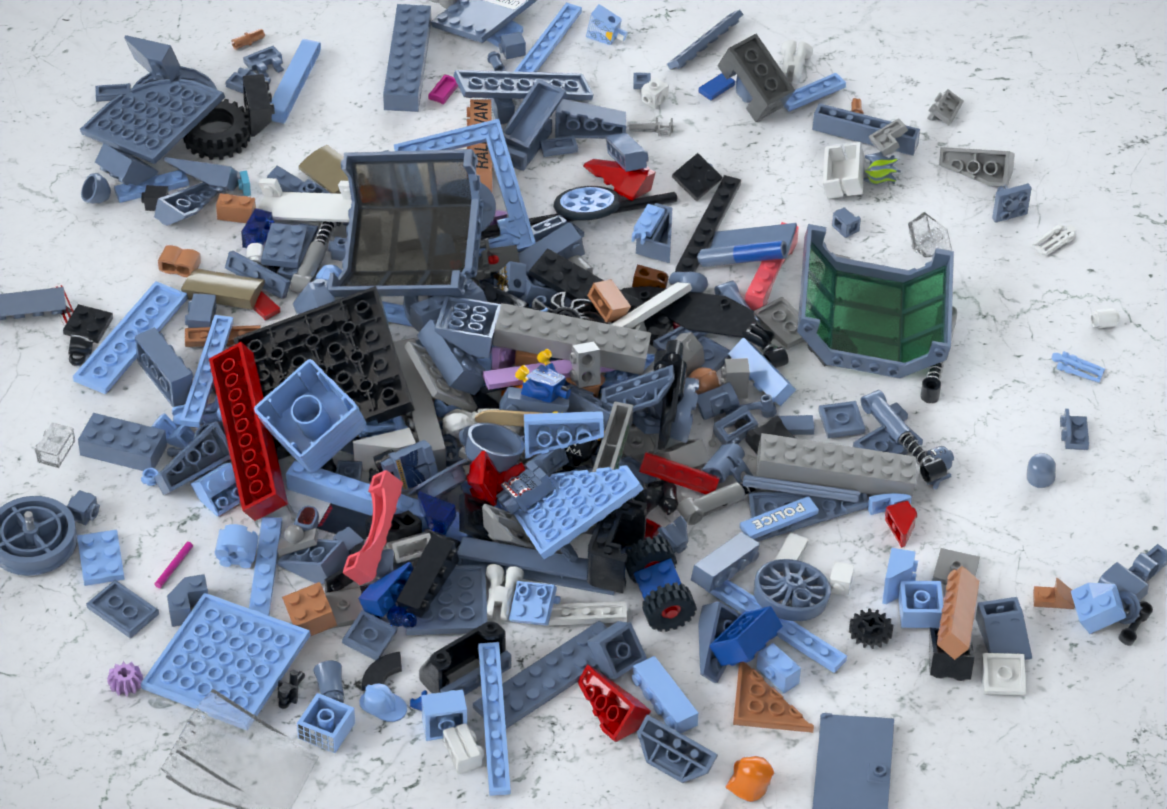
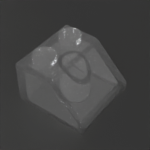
M923 212L908 223L909 236L912 241L911 247L914 252L926 258L933 257L936 248L952 251L947 228L926 212Z

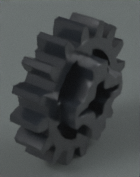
M868 608V612L865 613L863 610H860V615L855 613L853 619H850L849 633H851V639H856V644L863 643V648H866L867 645H870L871 649H874V645L881 648L882 642L888 644L889 639H892L893 624H891V618L886 619V613L880 615L878 609L872 612L871 608Z

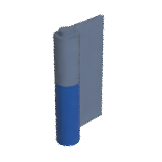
M797 223L716 231L710 248L701 249L700 253H698V262L702 267L786 259Z

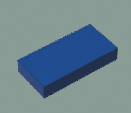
M721 73L699 87L698 92L711 101L733 87L735 80L732 78L726 80Z

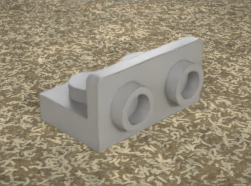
M949 89L943 94L940 92L934 100L936 103H933L928 110L930 114L927 119L931 120L936 116L949 126L964 100Z

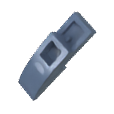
M278 165L267 175V178L278 180L282 192L330 193L309 179L305 182Z

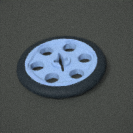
M581 186L559 194L554 200L553 207L556 213L567 219L580 221L595 220L616 212L621 205V198L616 191L610 188Z

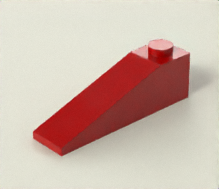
M587 664L577 681L586 700L590 701L593 707L592 712L594 716H597L601 723L599 725L601 730L615 742L638 731L646 715H649L651 712L642 702L591 665Z

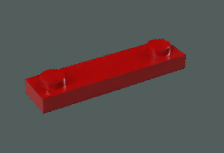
M645 452L639 469L641 473L705 495L716 491L720 480L718 476Z

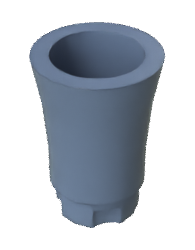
M329 660L317 664L313 672L318 682L320 694L344 703L341 663Z

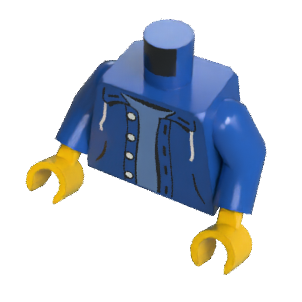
M549 349L541 351L537 356L538 361L544 363L545 366L541 364L529 373V369L522 365L516 371L515 377L518 380H523L522 395L551 403L558 397L568 399L571 389L565 387V376L558 373L553 363H550L549 359L552 353Z

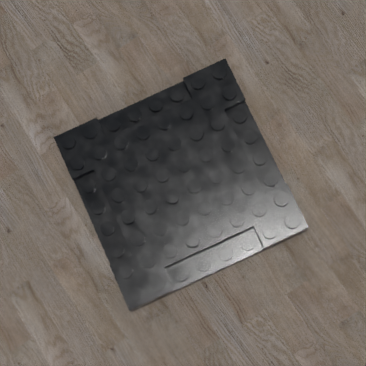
M376 286L233 338L235 344L242 342L253 352L263 398L284 382L304 362L311 359L357 404L366 423L377 420L379 424L415 410L389 329L381 296ZM273 436L278 460L291 456Z

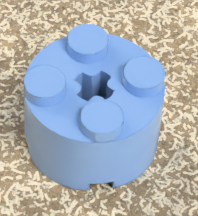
M237 524L226 525L225 529H220L215 548V556L220 560V565L230 567L231 564L240 565L242 568H250L255 559L258 544L257 533L255 531L251 533L247 531L248 527Z

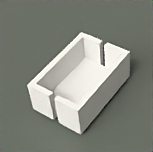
M860 142L844 144L848 160L845 159L841 145L825 147L823 186L828 199L843 197L844 194H847V196L863 194L865 156Z

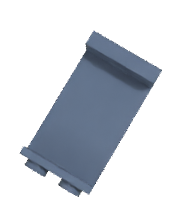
M552 119L548 120L529 149L519 148L506 143L513 168L522 171L526 169L540 150V140L548 139L552 134Z

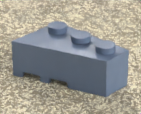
M508 387L500 400L499 410L541 413L557 411L558 413H565L569 407V398L558 397L553 402L548 403L522 395V388Z

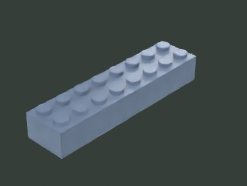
M397 4L383 92L384 110L419 112L432 21L431 6Z

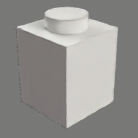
M834 562L829 582L831 593L849 595L854 565Z

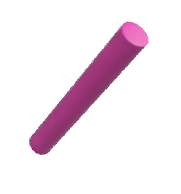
M187 541L156 580L154 584L157 588H161L192 549L193 544Z

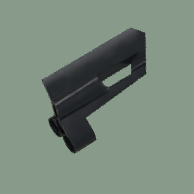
M679 340L668 341L666 350L657 351L654 358V371L670 365L674 366V381L662 405L658 450L666 448L670 439L672 422H675L677 404L684 397L687 364L683 361L684 345Z

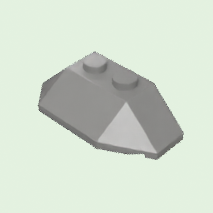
M487 504L483 505L484 528L489 532L488 536L496 542L498 540L503 541L507 545L512 544L518 547L537 550L514 514L511 515L508 511Z

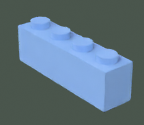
M744 337L728 353L732 359L748 358L749 380H754L755 383L753 385L760 392L764 391L766 394L771 395L773 403L776 402L781 406L795 392L796 389Z
M655 656L633 665L632 680L634 684L641 688L647 701L650 700L655 712L662 716L667 726L680 733L698 726L697 710Z

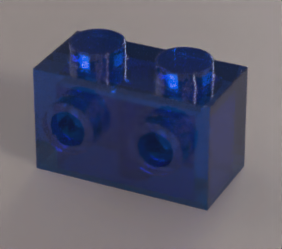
M258 208L254 209L241 231L242 248L247 249L248 245L252 243L264 245L271 223H275L272 212Z

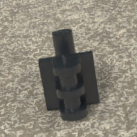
M291 670L289 683L279 680L277 698L280 700L278 702L280 708L286 709L291 703L297 704L298 685L305 678L304 672Z

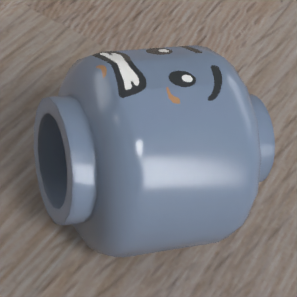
M939 446L927 451L926 454L928 456L931 455L932 458L942 459L947 470L952 467L954 455L945 446Z

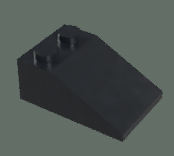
M930 627V675L940 679L949 677L958 681L971 680L975 658L972 638L969 649L954 660L937 645L939 628Z

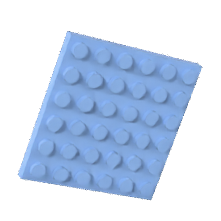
M204 593L141 682V688L249 729L277 687L279 680L283 678L311 636L310 630Z

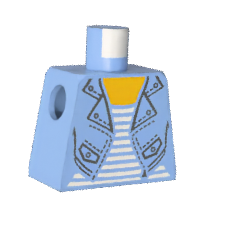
M598 4L591 13L586 37L611 45L616 38L624 41L628 32L620 28L622 19Z

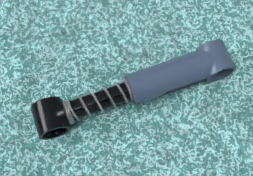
M733 280L715 286V295L726 296L751 309L740 295L738 286ZM755 315L757 325L761 326L759 319ZM772 341L764 348L760 347L763 356L775 368L788 364V355L783 347L775 346V344L771 343Z
M881 390L861 397L860 401L863 410L867 414H872L898 445H903V448L907 449L909 454L916 457V462L920 465V473L924 481L930 483L947 475V468L943 460L932 458L931 455L928 456L926 454L927 451L922 449V445H918V440L913 439L914 436L911 429L889 406Z

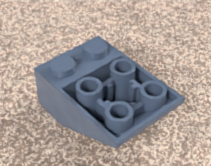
M1011 597L978 602L975 618L988 653L1024 654V660L1032 659L1024 615L1018 598Z

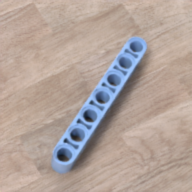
M302 39L272 98V103H270L274 104L275 114H272L273 122L283 124L286 122L320 54L321 42Z

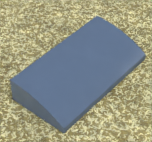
M537 79L503 129L506 143L519 148L529 149L567 92Z

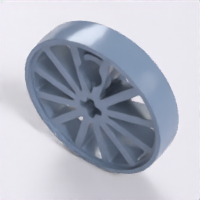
M779 559L768 562L757 571L754 580V596L757 603L762 608L771 606L778 618L788 621H807L816 618L825 610L831 594V586L826 576L816 567L799 560ZM789 601H791L792 607L787 606Z

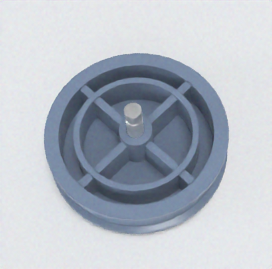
M26 496L14 499L0 507V567L17 575H40L55 570L72 556L77 545L75 520L71 511L63 503L45 496Z

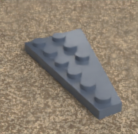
M781 491L748 493L751 518L803 499L809 495ZM860 493L858 502L809 496L819 509L817 515L760 536L754 540L758 542L868 508L867 494Z

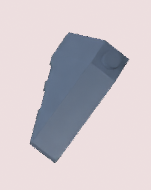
M316 279L306 285L293 302V307L297 314L335 301L334 296L327 290V279Z
M720 601L703 605L698 623L700 675L713 683H718L727 665H720L709 645L740 616L739 613Z

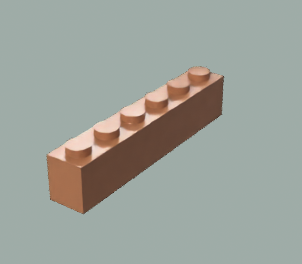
M963 566L951 571L947 577L948 581L945 588L946 593L943 599L944 605L937 645L954 660L970 647L980 582Z

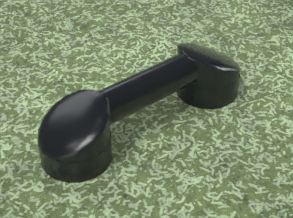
M1146 601L1139 602L1142 607L1139 613L1140 617L1119 634L1118 638L1123 644L1133 645L1137 638L1135 632L1140 623L1146 621L1153 612L1151 604Z

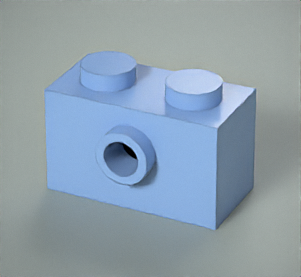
M774 643L758 652L756 668L779 690L786 693L799 684L801 668Z

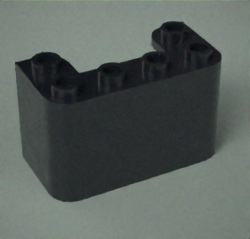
M629 499L620 508L615 509L603 520L597 522L588 544L587 582L591 586L624 593L626 588L625 567L628 555H622L620 547L621 545L631 547L633 543L638 544V540H644L646 534L647 503Z

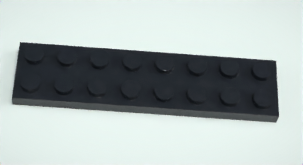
M548 248L528 273L529 276L558 293L566 292L565 297L572 301L575 299L590 300L587 295L593 284L604 281ZM620 290L631 306L628 313L644 304ZM594 307V308H592V309L590 310V311H592V312H595V313L601 315V314L598 312V310L596 309V307ZM659 311L644 320L646 331L651 333L649 345L653 346V341L667 334L673 326V321L669 320L667 316Z

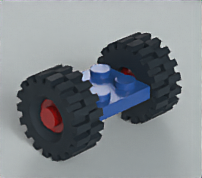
M654 536L653 539L646 537L645 541H642V539L638 540V544L633 543L631 545L632 549L626 550L628 555L626 570L630 579L634 583H638L644 598L642 609L649 626L653 630L657 629L659 632H662L663 629L667 632L671 628L676 630L680 625L681 627L685 626V622H690L692 620L691 617L695 616L697 607L689 588L681 583L675 569L677 560L671 544L663 537L659 539L658 536Z

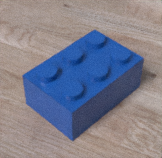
M771 606L743 612L709 647L721 666L729 664L734 666L743 661L747 663L755 658V654L767 646L766 643L778 635L777 632L783 625Z

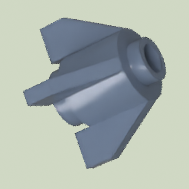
M682 516L673 521L674 524L671 523L666 527L657 529L660 533L657 535L658 538L663 537L665 540H668L674 553L677 552L678 554L688 547L687 544L689 542L687 523Z

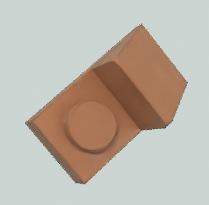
M1056 578L1054 587L1034 586V607L1074 609L1072 589L1059 578Z

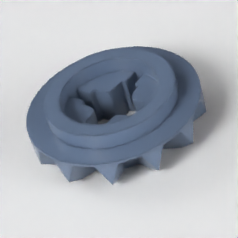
M1121 592L1119 595L1123 608H1126V604L1131 605V607L1129 608L1130 612L1125 611L1126 618L1118 622L1122 624L1134 623L1140 617L1139 613L1142 607L1139 602L1141 600L1134 593Z

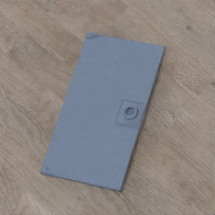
M822 713L820 715L812 809H888L894 718L832 715V713Z

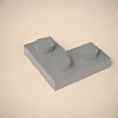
M898 118L868 137L873 145L886 156L900 148L895 138L901 137L908 129Z

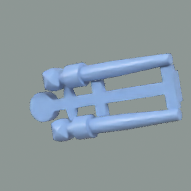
M1065 351L1062 355L1060 353L1052 354L1051 359L1054 362H1059L1057 364L1058 370H1064L1068 374L1072 373L1095 382H1100L1105 368L1080 359L1076 355H1069ZM1078 368H1079V369H1082V370H1084V371L1093 373V374H1095V375H1098V377L1096 378V377H1093V376H1091V375H1089V374H1086V373H1084V372H1081V371L1078 370Z

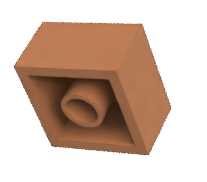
M320 582L282 597L292 624L310 630L311 636L337 626Z

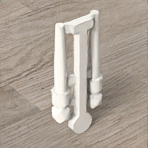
M1060 223L1033 243L1032 246L1042 255H1047L1075 239L1076 228L1069 225L1063 231L1065 226ZM1050 237L1053 238L1052 240H1050L1049 242H1047V243L1044 244L1043 246H1041V247L1038 246V244L1042 243L1043 241L1047 240L1048 238H1050Z

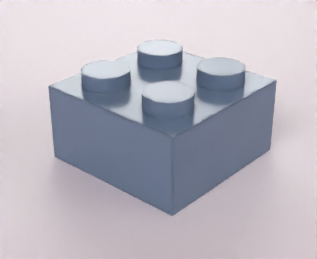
M338 460L337 474L361 481L363 471L361 461Z

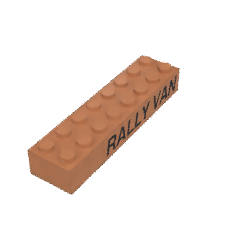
M470 99V107H467V117H470V119H467V126L492 120L491 99ZM483 142L467 146V149L474 151L478 159L476 174L480 175L481 183L492 192V160L487 143Z

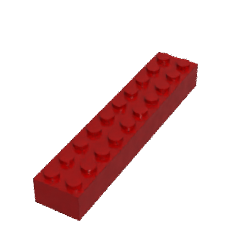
M239 342L209 358L242 511L256 521L288 505V500L273 436L254 410L255 406L264 399L254 355L248 347Z

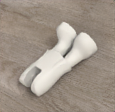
M788 40L782 43L781 53L784 55L781 70L787 78L793 77L792 83L797 84L801 78L805 59H809L812 56L813 48L804 41H800L797 48L795 40Z
M491 564L486 569V576L491 582V588L488 591L487 618L493 619L495 607L501 608L500 619L506 621L510 614L511 601L515 594L514 590L517 581H522L524 571L519 567H509L506 571L505 587L501 585L504 580V569L500 565Z

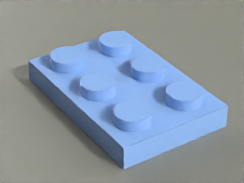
M117 530L77 535L84 586L112 582L114 580H125Z

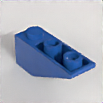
M411 562L406 563L367 587L358 598L365 612L382 617L387 614L397 602L414 569Z

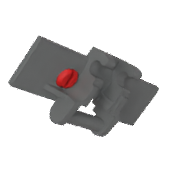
M488 238L480 241V248H485V250L481 251V256L478 258L476 277H471L472 281L489 279L491 277L490 273L498 272L509 261L520 263L517 245L490 248ZM456 242V253L435 256L434 270H463L465 268L466 254L460 251H466L467 243L459 244V242ZM452 276L432 277V281L451 279Z

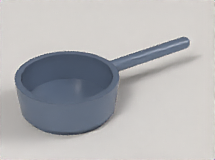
M477 423L468 430L465 453L468 459L473 462L481 451H486L498 472L501 473L517 465L525 448V435L519 436L514 431L498 424Z

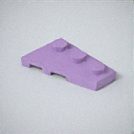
M499 346L493 347L492 370L513 367L516 350Z

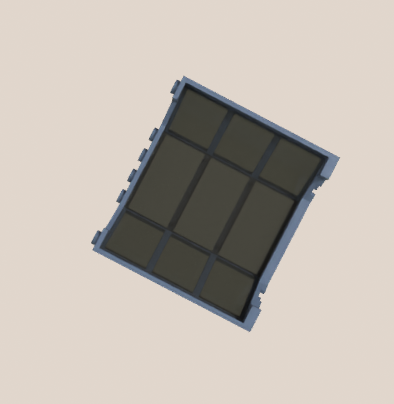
M472 149L344 153V158L341 160V169L348 177L352 202L351 208L348 210L350 220L349 225L346 227L348 237L347 242L344 244L346 254L345 259L342 261L343 271L338 278L334 273H330L326 284L327 290L332 296L347 297L374 286L377 287L380 296L463 295L465 293L464 288H468L472 283L471 277H476L484 209L483 199H480L478 191L481 189L480 175L476 174L478 159Z

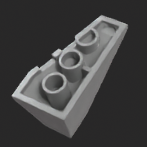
M940 147L939 165L989 186H1008L1013 173L1015 153L999 150Z

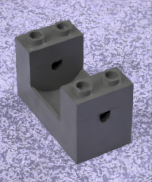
M757 33L728 48L717 65L726 80L736 74L753 98L746 109L755 122L783 108L795 91Z

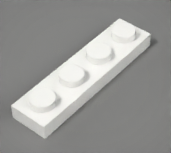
M626 601L553 604L548 626L595 624L598 621L602 623L627 622Z

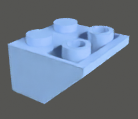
M231 462L221 464L191 483L199 500L217 517L240 503Z

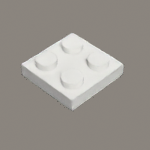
M983 653L984 694H1026L1024 654Z

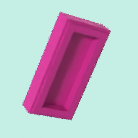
M445 74L428 94V99L445 104L458 87L455 78Z

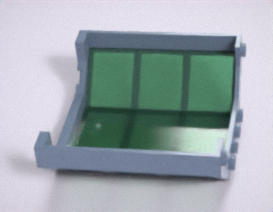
M808 224L804 236L797 332L826 365L903 378L947 360L951 349L954 251L936 248L932 260L925 263L924 267L911 270L837 257L826 248L824 238L827 227Z

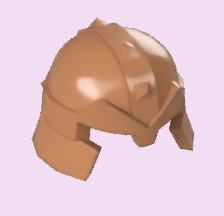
M697 368L688 376V378L699 379V389L695 391L697 395L720 387L716 371L712 369Z

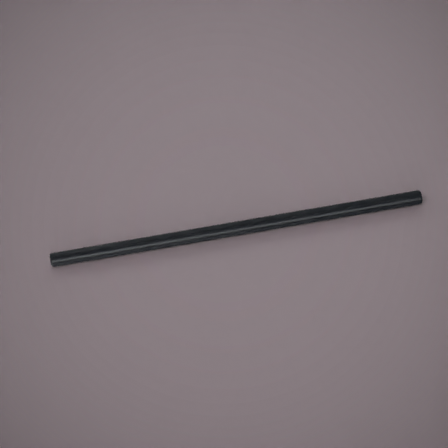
M669 192L637 198L633 201H621L619 209L613 214L646 208L648 204L654 206L655 203L662 205L677 202V194ZM559 214L529 218V222L533 226ZM564 218V219L567 220V222L577 221V220H572V219ZM497 224L488 226L481 232V238L500 235V229ZM452 236L454 243L464 242L468 239V237ZM420 239L399 242L397 249L399 253L421 250L422 246Z

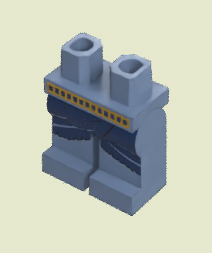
M426 440L410 445L395 453H389V459L381 462L383 471L393 472L394 476L403 482L401 489L403 492L418 486L438 473L432 447Z

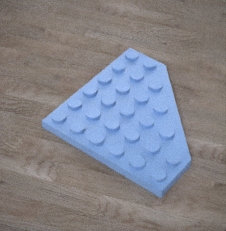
M627 465L620 466L616 470H612L610 467L599 468L596 472L590 473L588 470L574 471L572 475H566L565 472L555 473L549 479L556 489L534 505L529 506L526 512L519 509L513 514L545 560L547 557L554 555L564 545L569 544L578 535L586 532L595 523L603 520L612 511L620 508L626 501L637 496L644 488Z

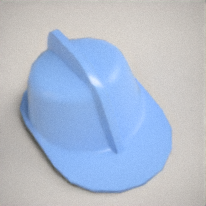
M385 684L367 685L365 693L359 700L362 710L387 722L401 720L407 712L405 701L392 693Z

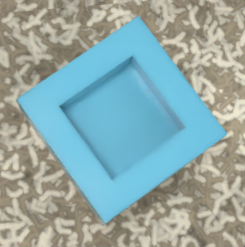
M247 170L240 171V179H237L238 188L243 191L244 196H251Z

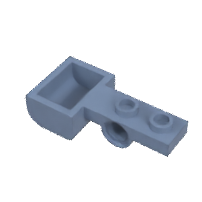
M1157 544L1146 554H1139L1129 569L1116 562L1102 574L1098 583L1115 584L1119 593L1131 592L1136 594V597L1141 600L1148 594L1149 584L1146 582L1167 565V550ZM1126 604L1125 609L1129 611L1131 605Z

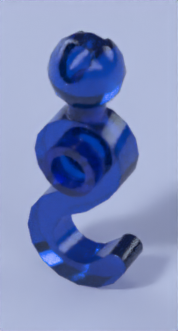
M396 603L387 613V619L391 626H403L406 629H412L417 625V617L412 613H407L405 608L398 607ZM374 615L375 617L382 619V616Z

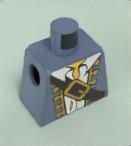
M509 261L493 275L494 286L517 298L523 296L526 291V264Z

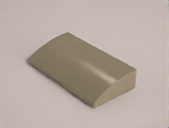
M325 145L311 153L298 166L299 170L331 194H341L338 184L340 181H348L347 175L341 169V160L344 156L329 145ZM357 166L359 183L362 186L366 184L365 173Z
M195 269L185 280L181 291L187 293L190 300L193 298V293L216 295L217 304L253 310L265 280Z

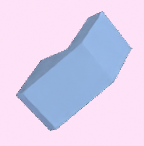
M165 413L160 415L151 426L165 430L167 443L180 449H184L194 440L195 433L189 426L177 427Z

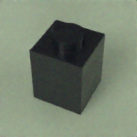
M146 185L145 192H142L141 202L145 205V211L156 210L158 198L169 195L168 186Z

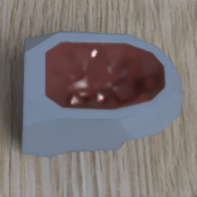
M305 506L300 509L294 525L300 526L303 532L317 528L319 523L317 509L313 506Z

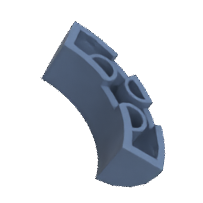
M686 378L684 397L677 404L675 422H672L670 438L685 443L688 441L693 422L691 410H695L698 399L695 391L699 389V379Z

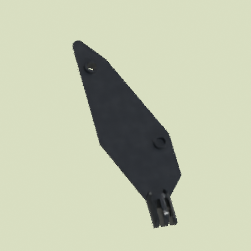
M651 286L623 288L622 291L645 303L667 288ZM688 292L659 311L667 316L669 320L690 331L744 337L761 348L768 345L775 336L771 331L757 325L753 310L726 296Z

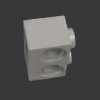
M594 342L572 345V353H570V362L572 364V370H570L571 381L578 388L601 384L600 349Z

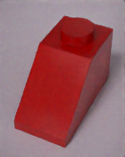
M908 500L887 506L885 521L901 548L906 546L917 518V511L910 505Z

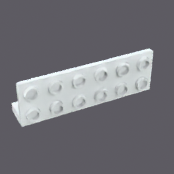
M261 178L258 183L264 198L255 212V219L349 222L350 220L348 210L351 208L352 201L349 181H340L338 184L341 194L282 192L278 180L272 178Z

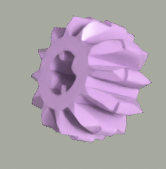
M123 661L122 665L115 664L114 668L109 669L107 682L112 692H116L118 696L122 693L128 696L130 692L135 694L136 689H141L143 674H141L139 666H134L132 662L126 664Z

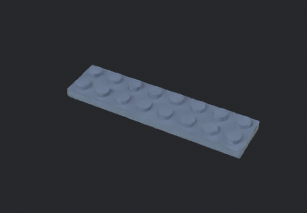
M455 70L453 75L463 97L524 99L537 79L565 90L567 93L563 99L584 101L592 100L594 96L582 73Z
M601 621L596 622L502 684L506 729L577 683L587 664L596 670L599 668L587 641L607 629ZM481 697L473 702V709L484 719Z

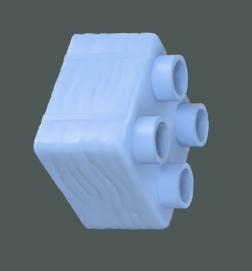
M311 359L304 362L254 408L255 413L268 431L306 470L312 473L319 470L366 427V421L359 411L357 404Z

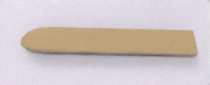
M485 410L475 416V422L524 427V414L543 413Z

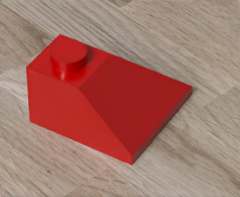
M481 451L470 464L467 482L492 506L497 505L496 495L498 492L499 472L486 451Z

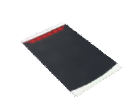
M327 503L319 516L317 529L337 534L339 531L350 527L365 543L368 538L366 536L365 520L370 515Z

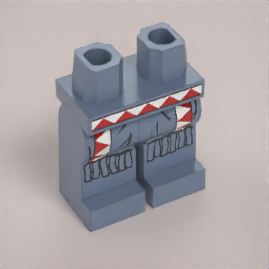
M532 460L525 464L528 469L523 473L511 478L508 483L505 481L501 484L504 490L496 495L498 501L503 507L505 506L511 515L519 509L526 512L529 506L534 505L556 489L547 474Z

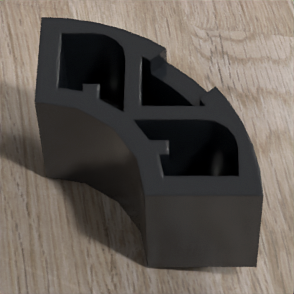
M409 510L400 514H394L391 528L386 537V544L422 533V521ZM373 515L365 520L367 537L370 533Z

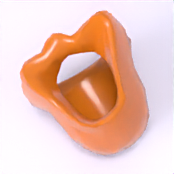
M743 757L735 762L734 774L725 787L746 801L753 802L759 800L765 795L774 775V770L771 764L763 757Z

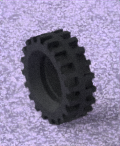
M224 99L184 136L183 141L187 150L191 149V154L193 155L198 153L199 158L202 159L207 156L209 160H213L214 157L224 160V156L232 158L235 152L240 154L242 152L241 147L246 148L248 146L247 141L250 142L251 133L248 112H245L243 106L238 107L237 102L234 101L231 104L229 99ZM212 122H226L232 125L229 129L218 133L206 132L200 128Z

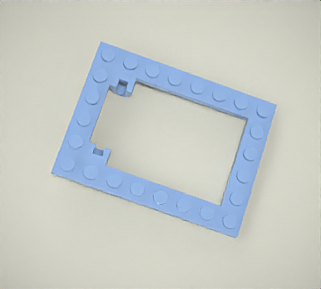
M499 119L394 144L395 151L455 150L486 142L508 214V218L497 220L500 237L488 239L490 248L517 245L518 252H522L536 243ZM398 163L410 205L429 204L418 163ZM412 211L428 267L433 221L432 212ZM447 233L437 235L435 256L456 253L452 235ZM485 248L479 249V256H481V251L485 250Z

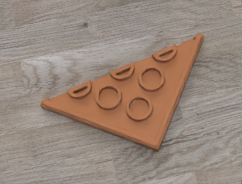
M744 661L739 662L733 725L813 733L814 725L812 723L809 724L793 705L790 706L783 699V696L774 687L768 685L754 668L752 669Z

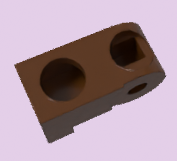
M637 264L632 287L651 286L666 288L669 276L664 271Z

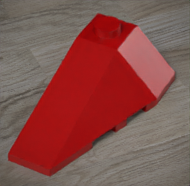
M592 159L583 165L594 176L602 177L604 179L603 183L606 185L611 184L614 187V191L632 201L651 191L656 173L648 166L647 168L626 172L616 161Z

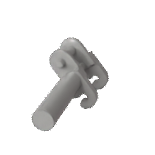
M656 118V123H629V130H656L658 136H660V133H669V136H671V133H673V118H671L669 126L660 125L658 118ZM660 128H669V130H660Z

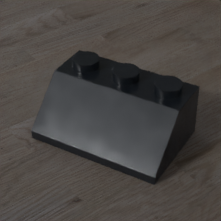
M264 74L243 76V100L245 111L248 112L251 137H255L272 122V114H275L274 104H270L272 103L271 92H268L269 82L265 81Z

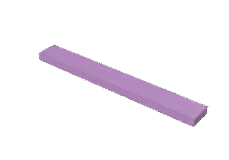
M569 360L550 361L558 373L564 375L565 378L570 377L572 364ZM537 363L525 366L529 369L530 373L541 364L544 366L545 364ZM521 366L483 371V379L488 390L522 385L523 380H518L515 377L516 371ZM600 367V373L615 371V369Z

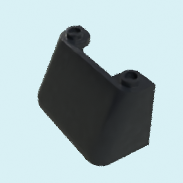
M493 621L480 625L434 652L420 667L419 680L431 693H440V689L450 684L447 676L476 659L479 661L478 643L499 642L500 654L505 652L506 631Z

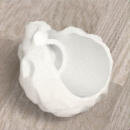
M454 409L447 413L442 421L445 433L459 438V432L462 429L476 424L470 419V416L476 412L469 413L465 410Z

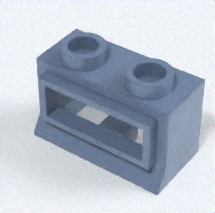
M744 405L715 422L713 433L722 445L730 443L738 445L741 440L746 438L748 431L758 428L759 423L750 413L747 406ZM742 418L748 422V424L729 435L725 431L726 427L733 426L736 421Z

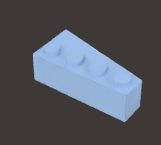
M603 412L524 414L525 459L540 453L545 454L558 448L563 449L573 444H581L603 438Z

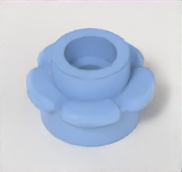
M155 468L145 469L142 473L143 477H141L142 483L148 486L155 485L154 477L158 474V471Z

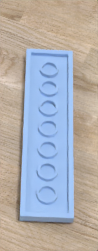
M155 281L73 375V381L106 394L137 359L134 336L154 327L160 332L188 299L187 293Z

